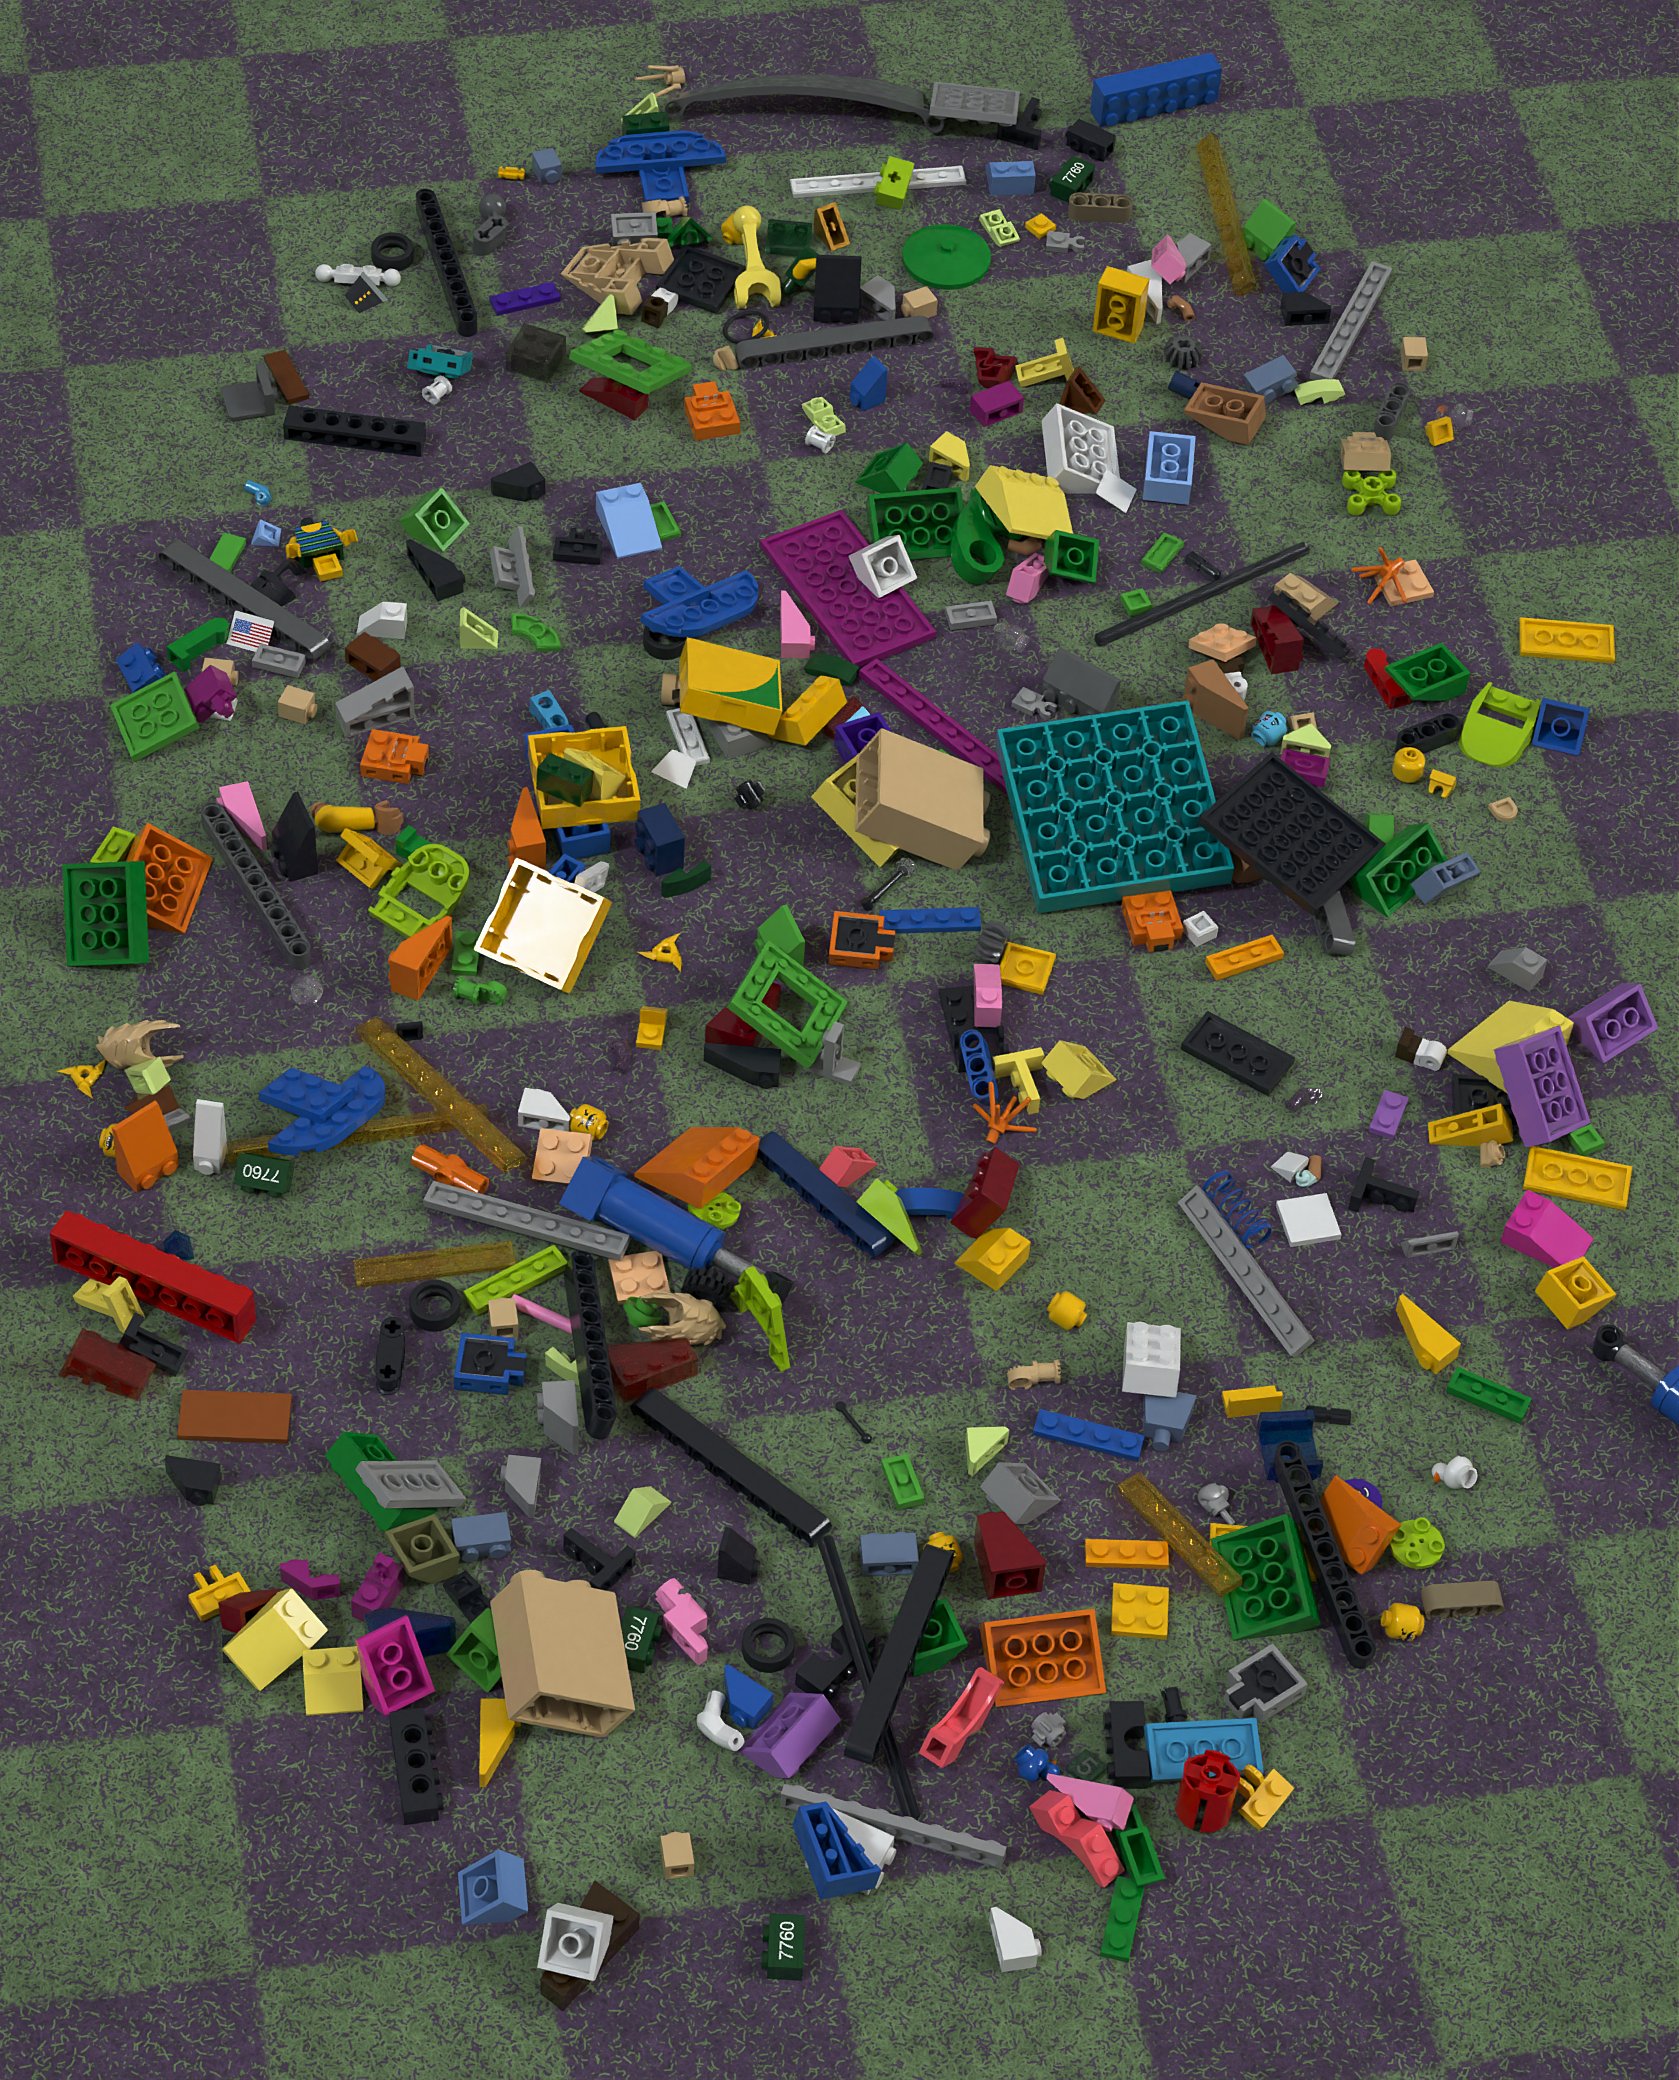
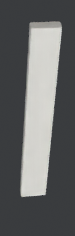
M963 167L914 169L908 189L966 185ZM880 172L798 178L790 179V186L793 198L874 192L877 181L881 182L883 177L879 176Z

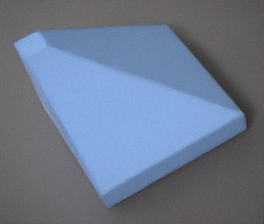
M260 519L251 545L279 546L281 528Z

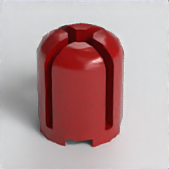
M1205 1750V1754L1196 1755L1191 1759L1189 1756L1184 1763L1175 1811L1185 1827L1191 1830L1194 1829L1199 1807L1203 1799L1208 1801L1200 1833H1212L1227 1825L1240 1783V1770L1238 1773L1236 1767L1230 1762L1228 1755L1219 1751ZM1210 1772L1216 1774L1215 1779L1209 1778Z

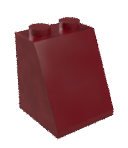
M986 1512L982 1515H977L973 1544L987 1600L1042 1592L1046 1562L1042 1555L1005 1512Z

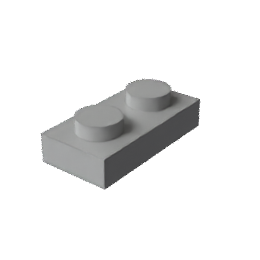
M992 601L945 607V615L950 630L997 624V616Z
M264 644L259 645L252 659V667L295 678L299 677L306 663L305 654Z

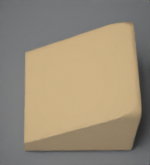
M1314 712L1290 716L1287 719L1292 732L1311 723L1317 729Z

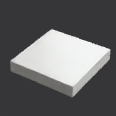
M1327 1193L1276 1202V1208L1290 1247L1341 1239V1232Z

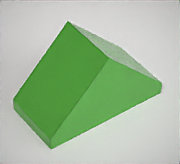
M1364 813L1365 827L1386 844L1394 838V815L1390 813Z

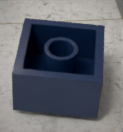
M662 803L637 811V822H635L637 838L634 839L637 851L639 853L643 852L647 869L653 870L656 877L676 871L678 868L683 869L685 837L667 805Z

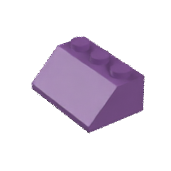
M1621 983L1567 1017L1574 1022L1572 1028L1574 1036L1602 1063L1610 1060L1658 1029L1640 983Z
M790 1692L744 1742L738 1752L773 1777L790 1778L799 1771V1766L817 1751V1746L834 1732V1727L841 1719L823 1694Z

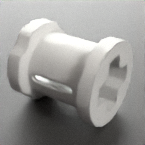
M440 375L434 379L433 384L422 389V396L425 400L435 405L439 403L443 395H448L452 391V386L447 378Z
M812 426L806 435L805 444L808 446L814 445L822 449V452L826 454L833 447L836 437L833 434L828 435L820 431L817 426Z

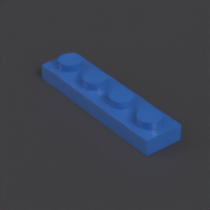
M979 907L879 910V916H884L883 930L895 931V934L981 931Z
M1039 1409L1033 1429V1435L1137 1462L1145 1437L1133 1432Z

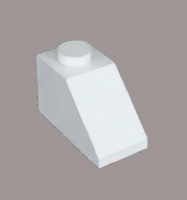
M381 602L359 617L357 635L366 632L373 637L405 639L407 603Z
M524 1089L518 1110V1126L538 1130L543 1128L570 1132V1116L551 1092L541 1089Z
M998 1907L991 1908L989 1922L1001 1972L1036 1967L1037 1958L1041 1956V1945L1039 1939H1034L1032 1928Z

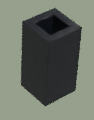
M1081 119L1070 125L1066 131V145L1074 151H1080L1088 155L1092 159L1104 162L1115 149L1116 135Z

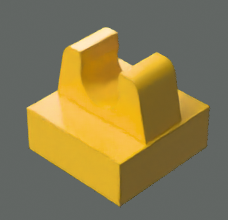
M1450 417L1439 418L1428 422L1427 426H1425L1426 435L1433 446L1454 440Z
M1433 769L1429 777V793L1433 794L1436 788H1442L1441 798H1447L1456 786V777Z

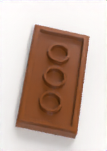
M182 1390L177 1439L288 1444L292 1394Z

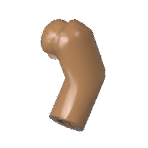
M1174 295L1171 299L1167 300V305L1171 310L1176 308L1181 310L1185 321L1195 319L1191 305L1180 296Z
M1030 537L1023 542L1010 539L1007 550L1029 556L1041 549L1042 540L1036 537Z

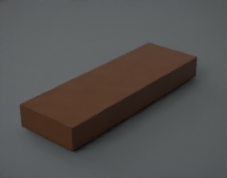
M286 350L264 355V361L269 371H271L272 377L287 405L308 400L309 394Z

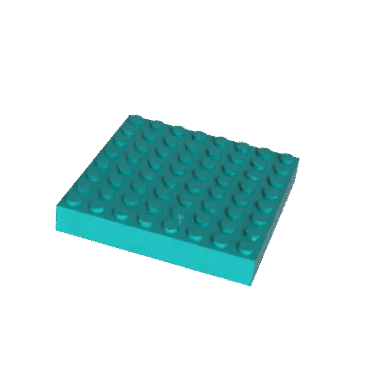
M1188 700L997 729L995 746L1037 914L1120 901L1125 896L1169 890L1177 892L1231 883L1234 866L1229 849L1196 823L1199 817L1216 800Z

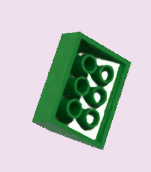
M961 487L871 494L868 496L865 504L872 543L888 536L900 535L910 560L952 557L950 544L953 527L959 513L964 508Z
M145 861L62 864L67 966L149 963Z
M1288 1514L1210 1539L1233 1641L1298 1633L1321 1625L1299 1527Z

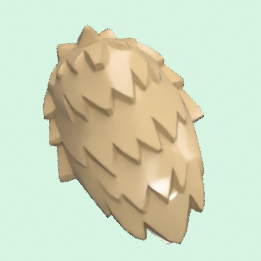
M145 1020L133 1025L126 1023L117 1028L111 1026L106 1031L104 1037L98 1036L99 1044H96V1047L103 1057L115 1068L126 1069L157 1058L150 1051L151 1037L161 1031L176 1029L180 1025L166 1022L165 1020ZM183 1055L160 1058L166 1068L182 1059Z
M654 1291L640 1298L647 1303L662 1306L668 1311L670 1316L669 1326L639 1328L642 1334L650 1337L652 1340L666 1341L667 1343H687V1345L703 1343L705 1346L711 1343L715 1337L720 1340L722 1329L726 1328L724 1321L711 1301L697 1300L688 1293H671L669 1291Z

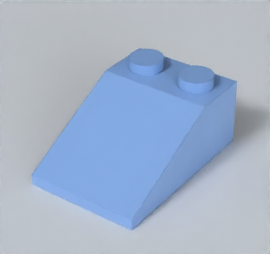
M641 483L596 492V512L617 559L662 549L649 500Z

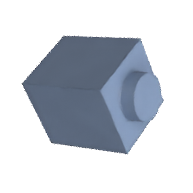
M553 148L532 152V168L540 184L555 183L558 180H562V165Z

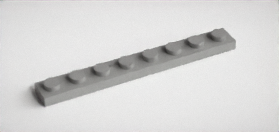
M1373 261L1370 263L1312 368L1309 379L1335 378L1392 273L1391 267Z
M436 1181L432 1182L423 1199L424 1207L618 1261L622 1260L630 1243V1235Z
M1196 1185L1178 1204L1290 1356L1297 1357L1315 1340L1203 1189Z
M784 1784L780 1799L781 1807L798 1811L800 1806L826 1801L831 1808L894 1836V1839L1002 1869L1007 1847L994 1840H981L965 1832L957 1833L946 1830L937 1824L928 1825L918 1822L912 1817H900L890 1814L884 1809H872L862 1806L855 1801L836 1799L827 1793L819 1794L808 1791L799 1785L790 1786Z

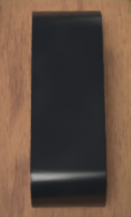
M1446 713L1401 730L1397 736L1395 754L1398 750L1405 747L1416 748L1425 754L1454 742L1459 728L1458 717Z

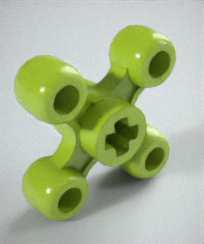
M1390 468V471H1380L1378 477L1370 476L1363 479L1358 470H1346L1342 478L1344 488L1359 492V494H1353L1349 497L1347 502L1348 513L1353 516H1359L1364 512L1366 505L1380 504L1385 514L1396 515L1401 508V499L1396 494H1387L1384 489L1389 490L1394 487L1396 483L1395 471Z

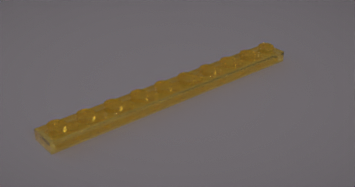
M1211 132L1196 144L1233 292L1239 297L1255 287L1256 282L1218 136Z
M378 1016L356 1026L357 1035L503 1173L526 1162L525 1154Z
M486 1103L471 1104L464 1107L444 1108L442 1110L418 1112L404 1116H392L377 1120L370 1119L339 1144L329 1149L487 1126ZM263 1135L256 1138L237 1139L226 1142L229 1164L237 1163L238 1154L241 1152L271 1157L288 1155L269 1151L268 1142L276 1135Z

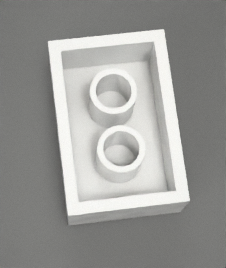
M1127 1322L1123 1355L1122 1392L1176 1398L1180 1373L1181 1328H1175L1171 1325L1157 1326L1148 1325L1144 1322Z

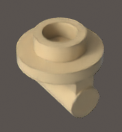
M725 346L715 351L713 361L719 370L726 371V368L734 370L739 367L730 346Z
M1495 1140L1480 1145L1481 1168H1491V1166H1499L1503 1163L1505 1151L1500 1143L1498 1144Z

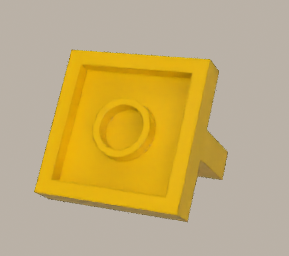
M347 828L340 835L348 843L336 861L371 889L376 888L388 869L394 871L396 867L401 868L403 866L401 862L370 837Z

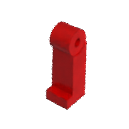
M1377 648L1368 650L1366 653L1367 659L1364 663L1365 671L1389 710L1411 704L1412 699L1384 670L1385 666L1389 665L1386 661V653Z

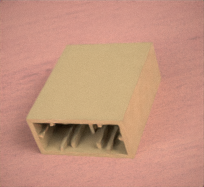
M881 728L857 755L855 832L951 869H960L972 855L980 857L985 852L990 839V831L983 827V815L988 808L990 794L983 790V768Z
M524 1570L514 1574L510 1579V1583L490 1601L508 1720L595 1737H606L635 1711L615 1593L591 1588L590 1583L584 1580L562 1582L544 1578V1575L537 1570Z

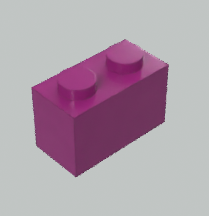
M1007 381L971 395L969 410L980 424L986 427L1022 413L1024 397L1011 381Z

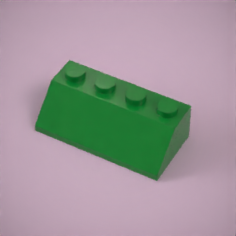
M1429 823L1408 825L1383 846L1349 882L1358 897L1386 917H1389L1415 895V890L1411 883L1430 868L1444 863L1448 859Z
M343 1432L325 1454V1457L331 1463L332 1470L342 1477L346 1482L347 1489L357 1496L361 1501L362 1508L372 1515L377 1527L384 1533L390 1529L428 1517L438 1511L436 1507L384 1508L377 1502L376 1496L362 1482V1478L355 1470L361 1461H398L377 1434Z

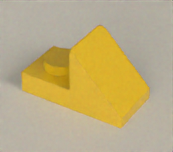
M642 1006L640 1009L636 1047L662 1049L668 1009Z

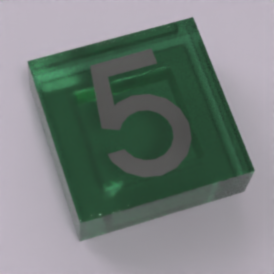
M1085 1749L1066 1766V1771L1075 1779L1094 1782L1106 1771V1766Z

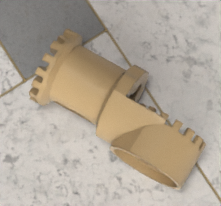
M683 196L673 201L659 199L641 203L643 213L662 212L664 218L676 215L687 216L688 212Z
M1054 1360L1053 1363L1031 1361V1366L1019 1365L1018 1368L1014 1366L1013 1370L1010 1368V1371L1008 1370L1007 1373L1009 1388L1011 1390H1015L1017 1387L1029 1389L1032 1385L1043 1381L1060 1383L1061 1375H1058L1061 1374V1371L1058 1372L1061 1369L1060 1361Z

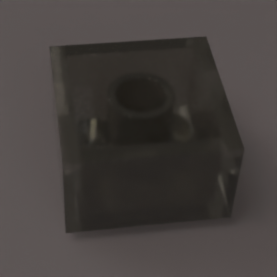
M524 323L506 351V370L548 383L566 355V336Z

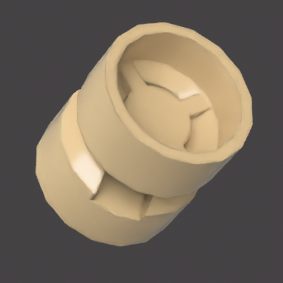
M663 673L661 705L675 706L677 702H680L682 685L677 674Z

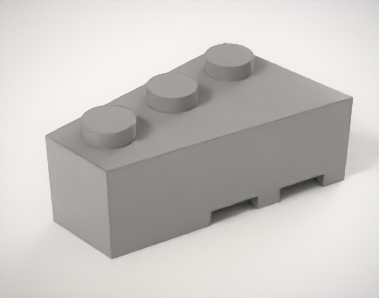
M403 666L335 703L336 719L346 738L415 717L414 686Z

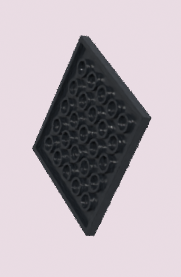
M1272 752L1206 810L1196 822L1311 916L1348 883L1386 844Z

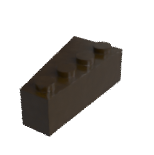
M594 1880L580 1908L614 1916L609 1945L598 1971L599 1973L639 1930L640 1914ZM545 1970L540 1979V1994L564 2011L591 1980Z

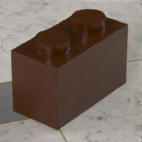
M363 632L345 647V662L374 681L401 668L400 654L366 632Z

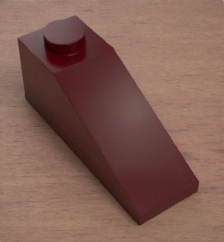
M592 377L579 390L580 393L634 421L648 408V394H644L614 379Z

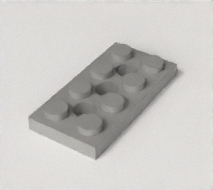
M437 1460L361 1461L355 1469L362 1478V1482L369 1487L376 1496L377 1502L384 1508L459 1507L466 1500L465 1496Z

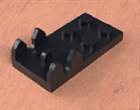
M974 985L939 989V998L958 1073L967 1072L960 1038L968 1030L974 1029L981 1033L988 1044L991 1061L994 1056L1009 1054V1046L1004 1044L1003 1025L997 1027L974 1026ZM979 1041L971 1042L969 1048L977 1047ZM985 1064L977 1065L974 1071H981Z

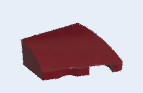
M974 347L979 384L989 389L1011 379L1016 369L1015 366L1018 365L1015 356L995 355L994 348Z

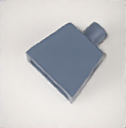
M1177 1392L1175 1398L1144 1394L1143 1435L1154 1438L1152 1446L1155 1450L1167 1451L1170 1441L1181 1443L1194 1410L1196 1395Z

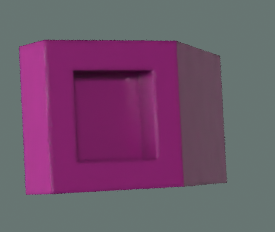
M292 1559L280 1563L281 1581L312 1601L341 1597L339 1574H323L310 1578L308 1559Z

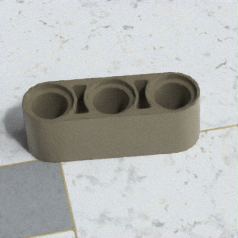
M1074 193L1069 198L1068 216L1075 221L1126 223L1131 219L1133 200L1127 195Z
M1496 1581L1433 1584L1424 1587L1420 1591L1427 1620H1431L1432 1617L1453 1619L1462 1615L1483 1617L1485 1614L1495 1613L1497 1616L1504 1611L1499 1583Z

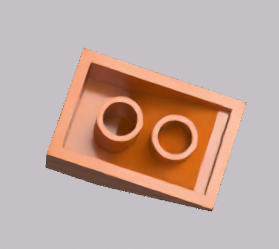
M524 787L511 826V839L507 840L508 851L511 855L507 856L509 870H511L515 859L518 858L546 871V841L528 787Z
M445 916L402 941L396 951L393 950L388 958V965H390L388 980L390 981L391 991L417 1001L420 999L453 948L452 917Z
M153 1101L112 1127L117 1173L136 1193L143 1188L149 1189L155 1184L157 1179L164 1175H171L179 1166L178 1151L160 1106L156 1101Z
M1336 1475L1320 1498V1502L1343 1561L1362 1575L1376 1566L1401 1527V1524Z

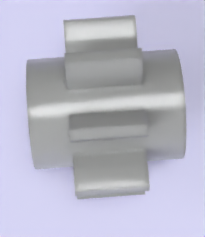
M1044 1712L1032 1723L1031 1728L1034 1735L1031 1738L1040 1747L1044 1744L1055 1747L1066 1735L1065 1727L1063 1726L1066 1721L1057 1712L1054 1715Z

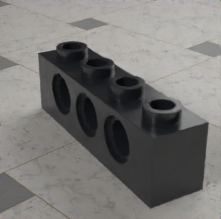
M423 1707L389 1712L390 1731L404 1825L438 1821L439 1811L444 1810L442 1793H436L435 1785H440L438 1767L432 1768L431 1760H436L434 1742H428L427 1736L432 1735L431 1719L425 1718ZM412 1739L418 1740L416 1743H409L407 1741ZM415 1764L422 1765L420 1768H413L411 1766ZM422 1789V1790H425L426 1792H424V1793H416L415 1791Z

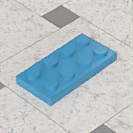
M1256 1718L1150 1723L1144 1726L1150 1782L1181 1781L1184 1763L1190 1756L1191 1759L1196 1755L1205 1754V1750L1219 1751L1228 1755L1230 1762L1236 1767L1238 1773L1240 1770V1777H1246L1242 1770L1248 1764L1264 1774ZM1210 1772L1209 1778L1215 1779L1216 1774Z

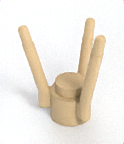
M649 65L648 69L666 72L659 75L635 78L637 81L664 79L666 85H671L655 93V98L673 90L681 89V85L685 83L684 70L678 65Z

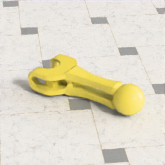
M742 206L733 215L734 227L742 233L741 239L746 257V271L740 274L735 281L734 298L738 309H746L748 297L754 293L766 296L771 307L780 306V280L773 272L765 269L758 250L756 231L761 225V215L752 206Z

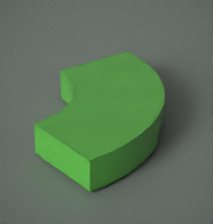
M511 613L512 635L529 639L535 645L537 652L561 651L559 637L551 627H547L539 622L538 618L525 614Z

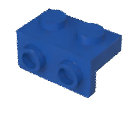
M138 642L115 659L133 693L166 675L163 668L156 663L155 659H157L154 651L150 647H143Z

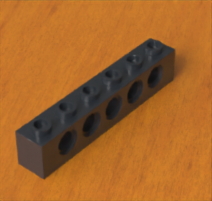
M291 405L288 406L283 423L285 440L421 457L426 440V423Z

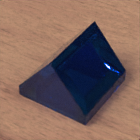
M174 1230L163 1241L165 1253L174 1254L183 1261L194 1259L188 1235Z

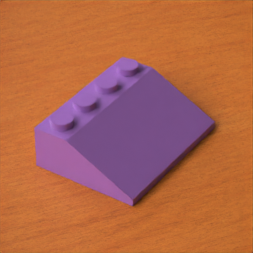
M1560 1025L1494 1049L1496 1062L1500 1068L1504 1087L1507 1090L1511 1109L1519 1127V1135L1523 1140L1525 1148L1551 1142L1591 1123Z

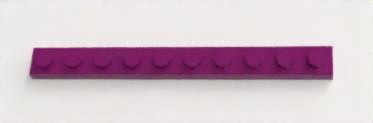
M877 658L859 670V677L962 760L983 768V776L1008 796L999 758L995 752Z

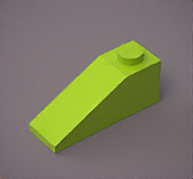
M876 1178L857 1200V1203L918 1256L921 1255L922 1249L903 1202L895 1194L898 1189L887 1179L882 1183Z

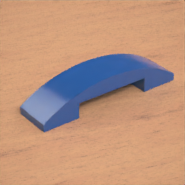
M939 1188L898 1189L895 1193L901 1198L907 1215H946V1219H952L964 1195L960 1192Z

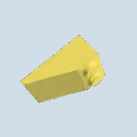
M290 1588L278 1592L222 1648V1651L257 1690L261 1691L303 1655L302 1650H309L328 1629L297 1593Z

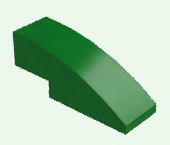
M1133 1804L1124 1830L1112 1828L1111 1833L1123 1864L1138 1888L1164 1881L1165 1877L1148 1828L1143 1826L1137 1806Z

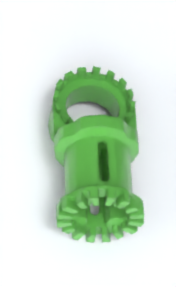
M462 976L456 979L454 984L456 987L452 991L454 998L462 997L471 1000L476 1005L480 1000H487V1002L490 1000L496 1002L497 1006H499L507 995L505 986L497 981H489L487 984L481 982L476 984L465 980Z

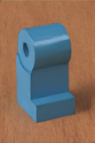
M550 690L530 697L529 712L533 717H536L544 730L569 725L564 712ZM545 699V703L538 704L541 700Z

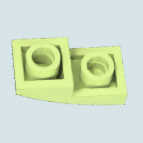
M1000 209L980 215L979 221L999 247L1020 241L1011 221H1006Z
M1335 379L1309 381L1299 384V387L1294 389L1300 405L1311 403L1322 397L1325 404L1345 395L1340 381Z
M823 397L813 398L811 401L802 404L805 414L820 431L835 436L846 432L845 424L834 415L833 406Z
M554 1347L545 1352L547 1367L566 1380H575V1384L579 1385L576 1360L571 1362L565 1353H559Z

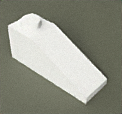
M1151 260L1128 266L1127 272L1150 279L1146 310L1156 324L1160 323L1162 315V276L1151 267Z
M197 1099L193 1148L194 1170H198L205 1175L212 1173L220 1174L227 1153L224 1105L219 1102Z

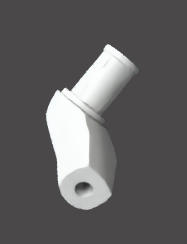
M718 1691L709 1692L703 1712L697 1715V1726L706 1737L717 1745L732 1751H738L744 1744L743 1736L738 1730L726 1725L720 1717L726 1696Z

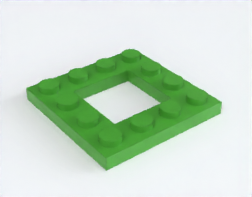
M613 330L571 350L569 356L570 360L644 394H649L687 375L692 367V364L685 362L684 358L667 354L662 348L647 345L644 340L632 338L622 330ZM622 352L651 365V367L639 372L633 369L630 364L613 360L612 356Z
M768 940L760 949L728 1003L727 1008L808 1069L814 1063L823 1047L822 1038L825 1031L830 1030L834 1022H837L848 1001ZM775 977L814 1006L801 1031H798L761 1002Z

